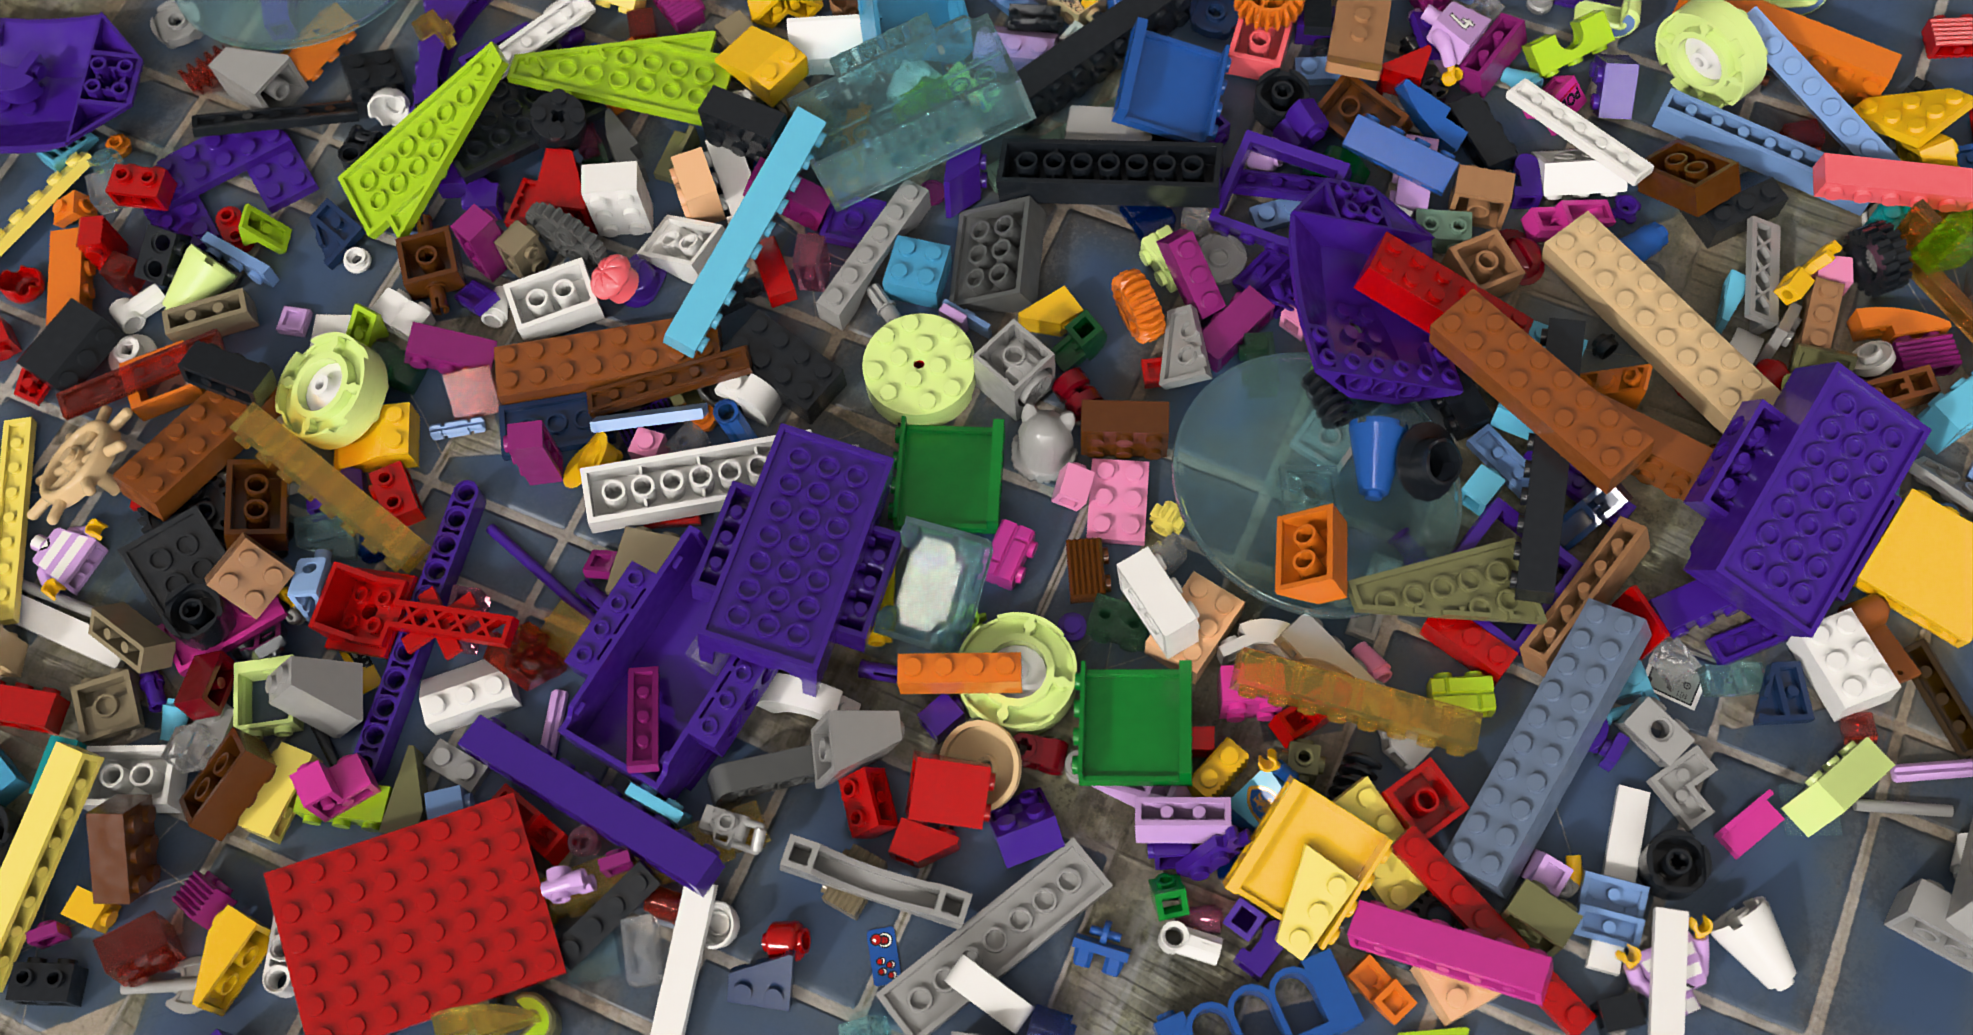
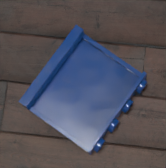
M1138 17L1130 33L1111 121L1177 142L1214 141L1219 127L1215 124V121L1220 116L1223 102H1220V95L1224 94L1227 86V79H1224V75L1228 72L1232 57L1228 56L1230 45L1226 44L1222 53L1146 30L1148 19Z

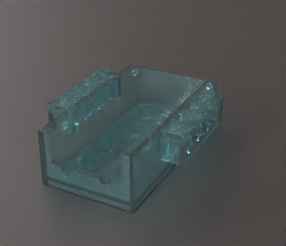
M927 12L916 16L895 28H891L870 40H866L830 58L829 61L835 76L786 99L792 113L799 106L827 122L823 131L827 136L820 149L816 146L814 147L811 154L815 157L809 161L836 212L1036 119L1022 81L988 13L977 18L961 15L934 28Z

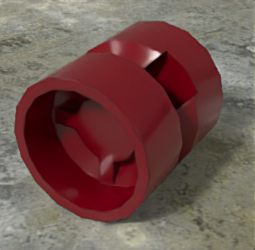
M1080 367L1066 371L1052 385V391L1061 403H1066V411L1074 412L1075 421H1081L1082 400H1104L1094 386H1090V379Z

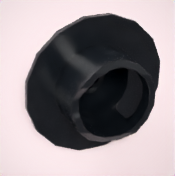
M1423 422L1413 425L1404 433L1397 449V475L1404 490L1414 499L1426 502L1440 499L1450 490L1453 482L1462 471L1463 460L1450 433L1440 424Z

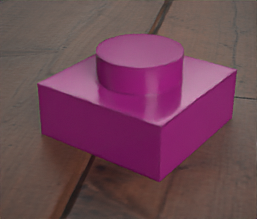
M593 549L582 569L585 578L608 580L617 551Z
M624 849L611 850L605 854L606 857L597 859L600 871L607 878L628 872L636 865L635 857L629 850L624 851Z
M56 920L41 922L37 925V928L25 932L27 944L42 950L72 939L71 928Z

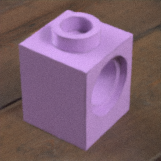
M1535 849L1519 876L1530 881L1536 880L1541 882L1549 889L1550 894L1559 897L1574 870L1547 853Z

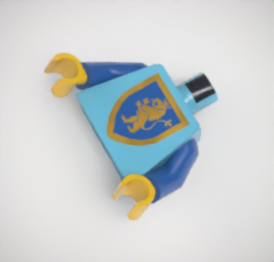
M1273 748L1267 750V756L1270 760L1264 759L1261 755L1258 756L1260 771L1231 798L1232 825L1254 832L1288 777L1291 775L1299 780V775L1294 769L1281 759L1277 760V752Z

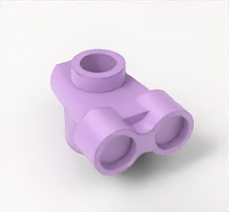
M555 866L546 871L547 881L541 882L540 886L542 896L551 900L552 903L561 904L569 902L572 895L596 891L597 881L593 874L588 875L584 868L572 871V868L569 866Z

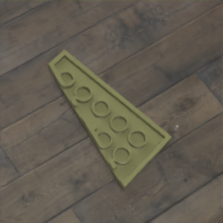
M1515 537L1347 581V592L1355 613L1544 625L1548 622L1541 603L1514 600L1515 589L1509 588L1511 571H1518L1519 561L1513 560Z

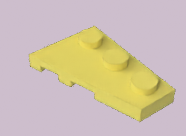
M1304 843L1301 853L1302 857L1298 870L1295 872L1290 896L1285 905L1275 937V941L1302 961L1359 883L1306 843Z

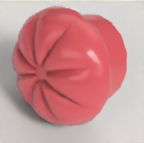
M620 254L609 255L603 258L598 263V267L593 270L590 281L591 290L598 299H610L614 303L622 304L628 301L637 290L639 275L631 267L627 257Z

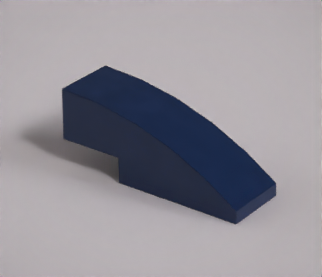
M1621 483L1607 495L1597 487L1563 515L1560 546L1566 551L1571 550L1631 501L1633 496Z

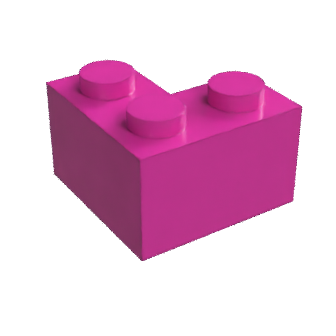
M358 753L341 757L337 764L330 768L319 760L307 762L301 765L297 772L289 775L303 807L325 822L381 792L368 762Z

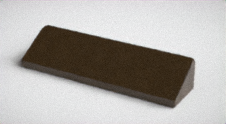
M1922 638L1904 647L1903 649L1921 672L1919 677L1911 680L1959 759L1973 757V715L1928 641Z

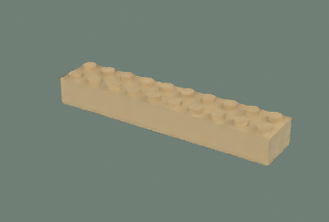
M1589 211L1582 214L1544 242L1541 260L1639 355L1651 364L1722 435L1743 401L1764 399L1772 406L1774 405L1781 391Z

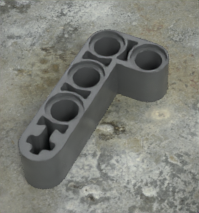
M812 744L730 761L713 767L707 778L713 806L729 810L740 805L743 797L815 782Z

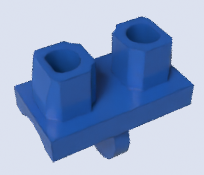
M1106 919L1104 928L1092 925L1089 934L1101 937V939L1078 932L1074 936L1072 946L1075 947L1073 964L1090 968L1094 953L1106 957L1102 972L1118 977L1124 963L1128 962L1132 949L1108 942V940L1120 943L1122 934L1111 931L1113 921Z

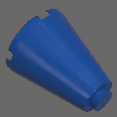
M1366 416V422L1358 423V418H1355L1349 422L1348 430L1358 492L1364 496L1365 500L1381 501L1382 497L1389 495L1397 470L1396 455L1398 445L1404 433L1409 430V426L1405 423L1404 427L1400 426V420L1385 416Z

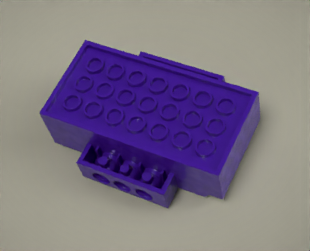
M1838 361L1795 368L1773 406L1764 399L1743 401L1683 501L1687 506L1706 518L1689 548L1691 556L1683 570L1774 634L1813 638L1833 601H1844L1900 505L1902 498L1895 493L1932 429Z
M780 424L756 487L732 481L692 580V598L709 603L697 632L700 661L713 664L715 652L722 654L731 653L738 656L741 660L773 670L781 669L792 676L798 677L802 680L803 693L816 697L835 643L861 652L865 651L902 545V533L878 526L892 485L895 458L790 425Z
M690 524L657 574L631 561L564 660L575 673L586 680L570 702L568 714L558 729V732L577 749L638 785L643 783L649 786L662 799L667 800L670 798L676 801L708 750L722 758L724 757L779 670H773L741 660L738 656L731 653L722 654L715 652L713 664L700 661L697 632L709 603L692 598L691 583L708 540L701 530ZM659 666V771L628 774L626 766L628 668Z

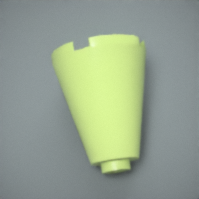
M190 244L184 253L162 305L166 307V310L218 295L231 285L238 276L223 264L214 260L209 254Z

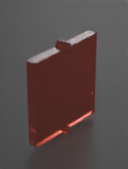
M489 364L472 368L464 366L463 370L442 374L455 420L471 419V417L499 412L498 406H500Z

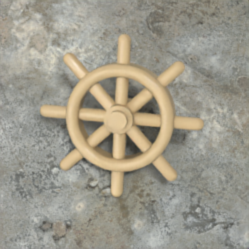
M103 405L95 420L84 424L74 433H69L65 436V442L53 455L44 473L35 479L36 485L39 486L41 498L27 512L28 519L37 520L50 505H53L47 516V522L50 525H56L66 508L73 506L85 496H93L96 493V485L112 496H116L120 492L113 475L107 470L114 461L116 454L127 448L126 442L121 440L119 430L133 416L132 409L128 407L123 408L110 423H107L112 414V408L109 405Z

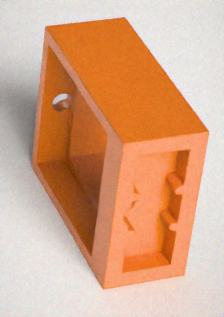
M184 340L119 364L130 407L143 422L189 405L206 392L203 388L188 384L151 399L148 397L143 378L178 365L190 349Z

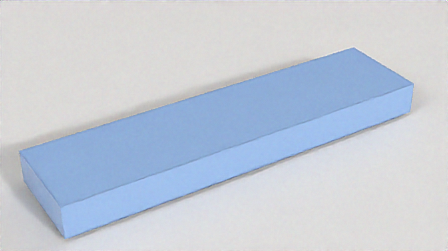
M707 403L597 416L589 423L591 432L597 433L700 420L709 411Z

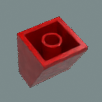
M562 147L557 149L546 148L532 204H535L536 201L538 203L542 201L546 205L552 204L555 209L560 207L565 214L569 212L585 226H588L590 228L589 231L597 234L598 237V231L581 195V169L573 151Z
M914 751L905 807L906 816L909 820L982 830L983 822H989L991 804L986 802L988 791L994 790L996 773L991 772L992 767L986 763Z

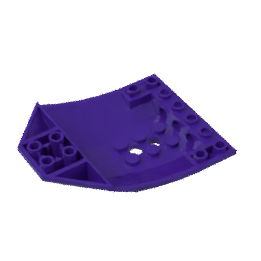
M102 11L96 15L60 19L0 18L1 63L17 69L28 52L34 50L41 54L50 67L46 76L38 83L44 92L37 99L25 104H12L0 99V154L47 152L68 146L133 107L144 61Z
M1327 177L1291 212L1288 250L1294 299L1300 326L1315 373L1347 397L1399 405L1461 395L1464 390L1454 363L1429 342L1430 334L1353 288L1371 251L1386 232L1401 239L1432 259V240L1435 237L1375 187ZM1350 323L1356 324L1360 328L1361 333L1351 326Z

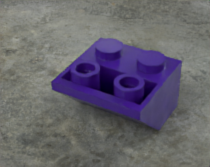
M1041 787L1022 791L1019 795L1012 797L1005 805L990 813L988 823L1007 868L1065 847L1056 816Z

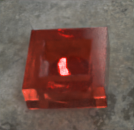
M1856 712L1838 721L1844 745L1852 740L1858 744L1867 736L1877 744L1878 734L1872 712Z

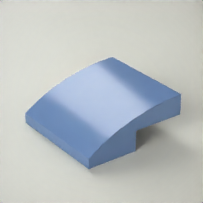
M1583 870L1576 905L1577 913L1582 915L1583 918L1573 934L1628 948L1626 945L1628 943L1639 949L1645 924L1643 916L1650 887Z

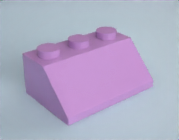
M982 24L976 30L972 49L973 70L1013 75L1057 45L1059 34L1007 30V27Z

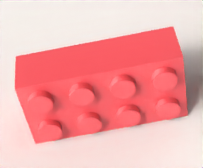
M1238 18L1228 55L1232 57L1228 72L1225 74L1259 80L1265 72L1271 69L1280 68L1281 71L1295 22H1290L1288 28L1281 25L1278 32L1272 27L1266 33L1264 27H1259L1255 30L1253 23L1246 26L1245 19Z

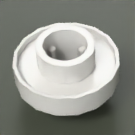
M1881 340L1862 344L1852 352L1858 356L1853 372L1862 377L1880 376L1890 369L1896 360L1892 345Z

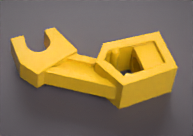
M1836 240L1824 245L1802 267L1797 266L1784 275L1773 292L1786 306L1801 299L1815 282L1811 276L1818 269L1820 270L1834 261V254L1840 252L1843 247Z

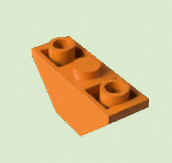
M1651 364L1586 372L1580 373V378L1596 391L1636 410L1647 392L1653 366Z

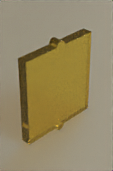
M560 600L551 615L545 617L544 625L533 640L564 662L591 620L565 601Z

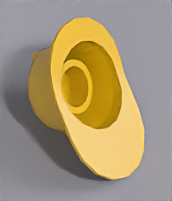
M597 432L569 461L563 475V483L568 488L578 487L582 484L580 468L620 462L623 458V453L608 442L605 432Z

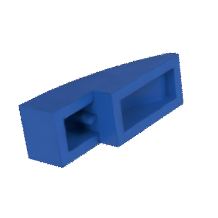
M1408 79L1398 83L1395 87L1397 96L1419 131L1425 137L1439 139V150H1445L1451 154L1456 152L1468 132L1446 118L1451 108Z

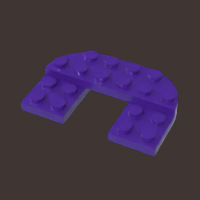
M282 129L205 136L160 159L155 165L168 170L177 182L168 211L142 209L152 225L163 226L192 236L190 244L205 250L207 247L201 241V238L207 231L222 240L223 238L203 203L200 194L247 171L267 208L273 214L320 188L291 139Z

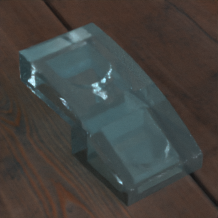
M1738 661L1731 665L1705 664L1697 668L1704 697L1757 695L1760 693L1765 673L1762 662Z

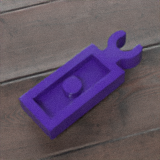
M1233 825L1225 830L1223 836H1212L1175 863L1177 875L1191 878L1194 881L1207 879L1212 872L1228 864L1233 857L1241 853L1240 847L1246 846L1251 842L1249 829H1244L1238 833L1237 826Z

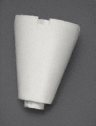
M1757 896L1744 901L1745 907L1736 911L1734 908H1731L1712 922L1713 929L1710 932L1712 937L1768 989L1776 988L1777 991H1782L1794 984L1793 977L1797 974L1770 905L1763 896Z

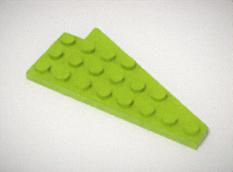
M705 31L515 54L507 79L508 83L548 92H552L554 89H562L579 99L702 126L698 113L700 105L713 85L728 90L732 75L715 62V58L719 55L712 52L717 38L716 31Z
M491 41L337 177L368 237L377 239L390 226L397 238L408 236L412 232L441 180L446 177L448 168L509 66L499 46Z

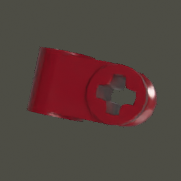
M1019 733L1013 737L1019 749L1021 745L1027 746L1024 755H1021L1022 767L1038 770L1049 775L1060 776L1063 774L1069 749L1067 742L1028 733Z

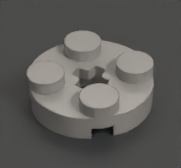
M168 0L156 9L158 14L155 18L151 17L150 20L152 32L169 49L189 44L195 39L202 38L205 34L203 28L205 25L204 15L194 2ZM180 19L182 21L180 24L175 25L176 20Z

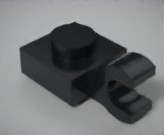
M751 277L739 285L736 283L733 290L737 293L729 307L724 304L720 312L724 317L747 306L745 298L760 296L763 291L756 277Z

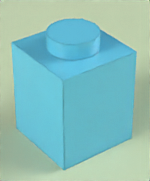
M1481 464L1462 487L1456 501L1480 516L1485 508L1501 492L1506 480L1502 478L1497 470L1490 467L1487 468Z

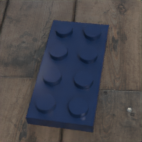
M586 392L498 406L501 453L504 461L512 460L510 453L505 452L503 445V436L507 435V424L542 420L561 452L582 449L596 434L591 432L589 422L593 419L588 414ZM605 431L608 442L611 444L617 443L616 431Z

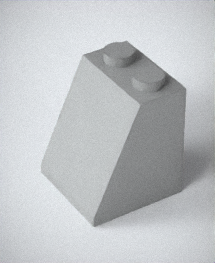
M226 47L208 65L227 94L249 109L292 106L309 88L292 59L285 54Z
M290 656L266 679L265 691L269 693L270 705L333 738H341L363 721V663Z
M829 710L811 729L816 789H822L860 768L882 759L898 745L905 733L904 723L900 721L899 710Z

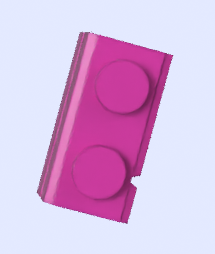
M1002 519L979 569L980 578L1013 591L1015 584H1021L1025 577L1027 568L1023 566L1027 558L1032 559L1036 553L1038 542H1035V531Z

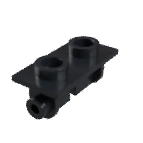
M1010 3L1007 30L1058 33V28L1063 27L1064 23L1063 16H1060L1061 6Z

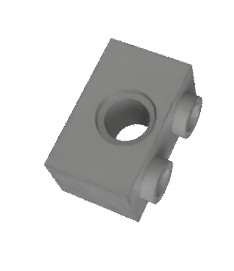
M1649 696L1638 697L1614 725L1659 767H1671L1695 739L1688 734L1690 729L1682 721L1676 718L1673 720L1665 712L1667 708L1660 700L1655 697L1650 698ZM1655 721L1661 726V734L1658 738L1651 732V726Z

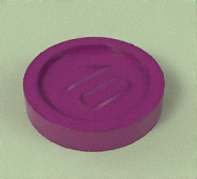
M927 180L920 185L929 190L931 206L938 205L944 200V185L940 181Z

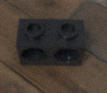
M148 224L133 276L161 286L170 287L187 247L190 246L192 236L163 226Z

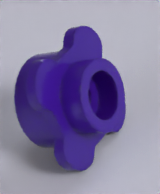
M1631 195L1616 196L1614 208H1611L1614 218L1625 220L1628 224H1633L1637 219V211L1641 209V203Z

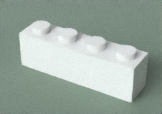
M705 140L708 151H705L704 155L708 166L714 167L715 172L711 173L716 189H722L723 194H720L719 198L723 211L729 209L731 216L726 217L729 225L744 199L742 195L751 172L745 156L740 157L722 146L715 147Z

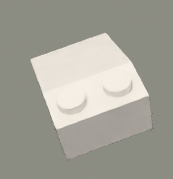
M667 214L637 252L639 258L646 259L656 267L685 282L694 284L726 229L721 224Z

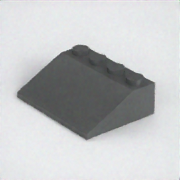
M1031 196L960 212L949 301L964 310L1009 313L1022 311L1037 302L1046 211Z

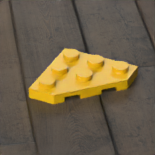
M1946 88L1867 97L1852 109L1873 131L1919 149L1973 108V96L1960 90Z

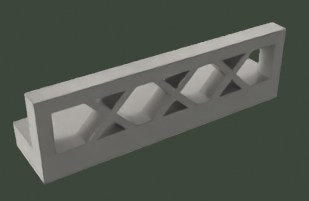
M1753 215L1747 219L1744 317L1750 319L1749 332L1760 335L1778 325L1779 297L1773 291L1779 284L1781 226Z

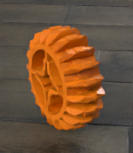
M1234 0V8L1238 12L1239 19H1245L1246 26L1253 23L1255 30L1259 27H1264L1267 33L1273 27L1278 32L1281 25L1288 28L1290 22L1296 23L1298 15H1301L1303 12L1305 0Z
M1135 268L1125 270L1115 276L1111 283L1113 298L1115 299L1119 315L1130 331L1131 336L1142 344L1157 340L1165 333L1166 322L1162 306L1158 300L1159 298L1150 285V281L1146 279V276L1140 270Z

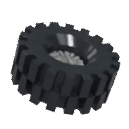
M1884 220L1876 221L1850 231L1848 236H1845L1844 241L1846 244L1843 245V251L1846 252V255L1843 257H1853L1854 283H1858L1857 288L1860 291L1865 290V295H1872V297H1878L1904 287L1910 282L1908 279L1912 278L1913 274L1909 270L1913 268V262L1909 261V257L1912 255L1910 250H1906L1905 245L1908 244L1906 239H1901L1902 233L1898 229L1894 230V225L1891 223L1886 224Z

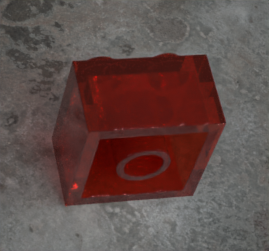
M155 910L92 940L105 973L124 987L140 986L148 981V977L158 972L172 970L179 965L180 961L187 958L174 926Z

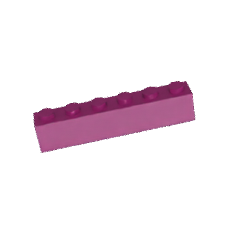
M1359 900L1347 933L1351 947L1543 1006L1553 973V959L1542 950L1536 948L1522 949L1506 939L1497 938L1492 940L1483 937L1481 933L1473 929L1466 928L1462 931L1452 928L1448 923L1439 919L1429 921L1419 918L1416 913L1403 909L1399 912L1389 909L1385 904L1375 900H1370L1369 902Z

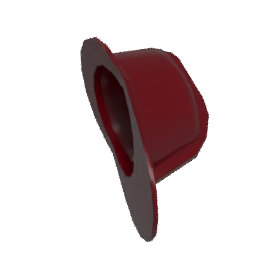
M1516 229L1500 230V234L1526 272L1519 285H1531L1541 279L1545 271V263L1541 260L1542 252L1539 245L1527 238L1526 234Z

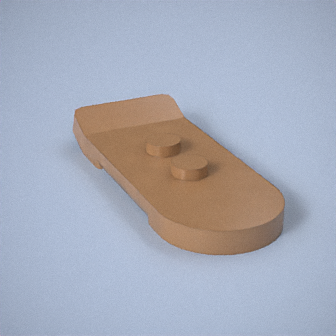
M1392 0L1336 1L1325 64L1326 72L1379 81Z

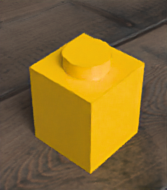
M77 886L60 914L106 934L107 930L116 922L118 912L122 906L119 904H93V892Z

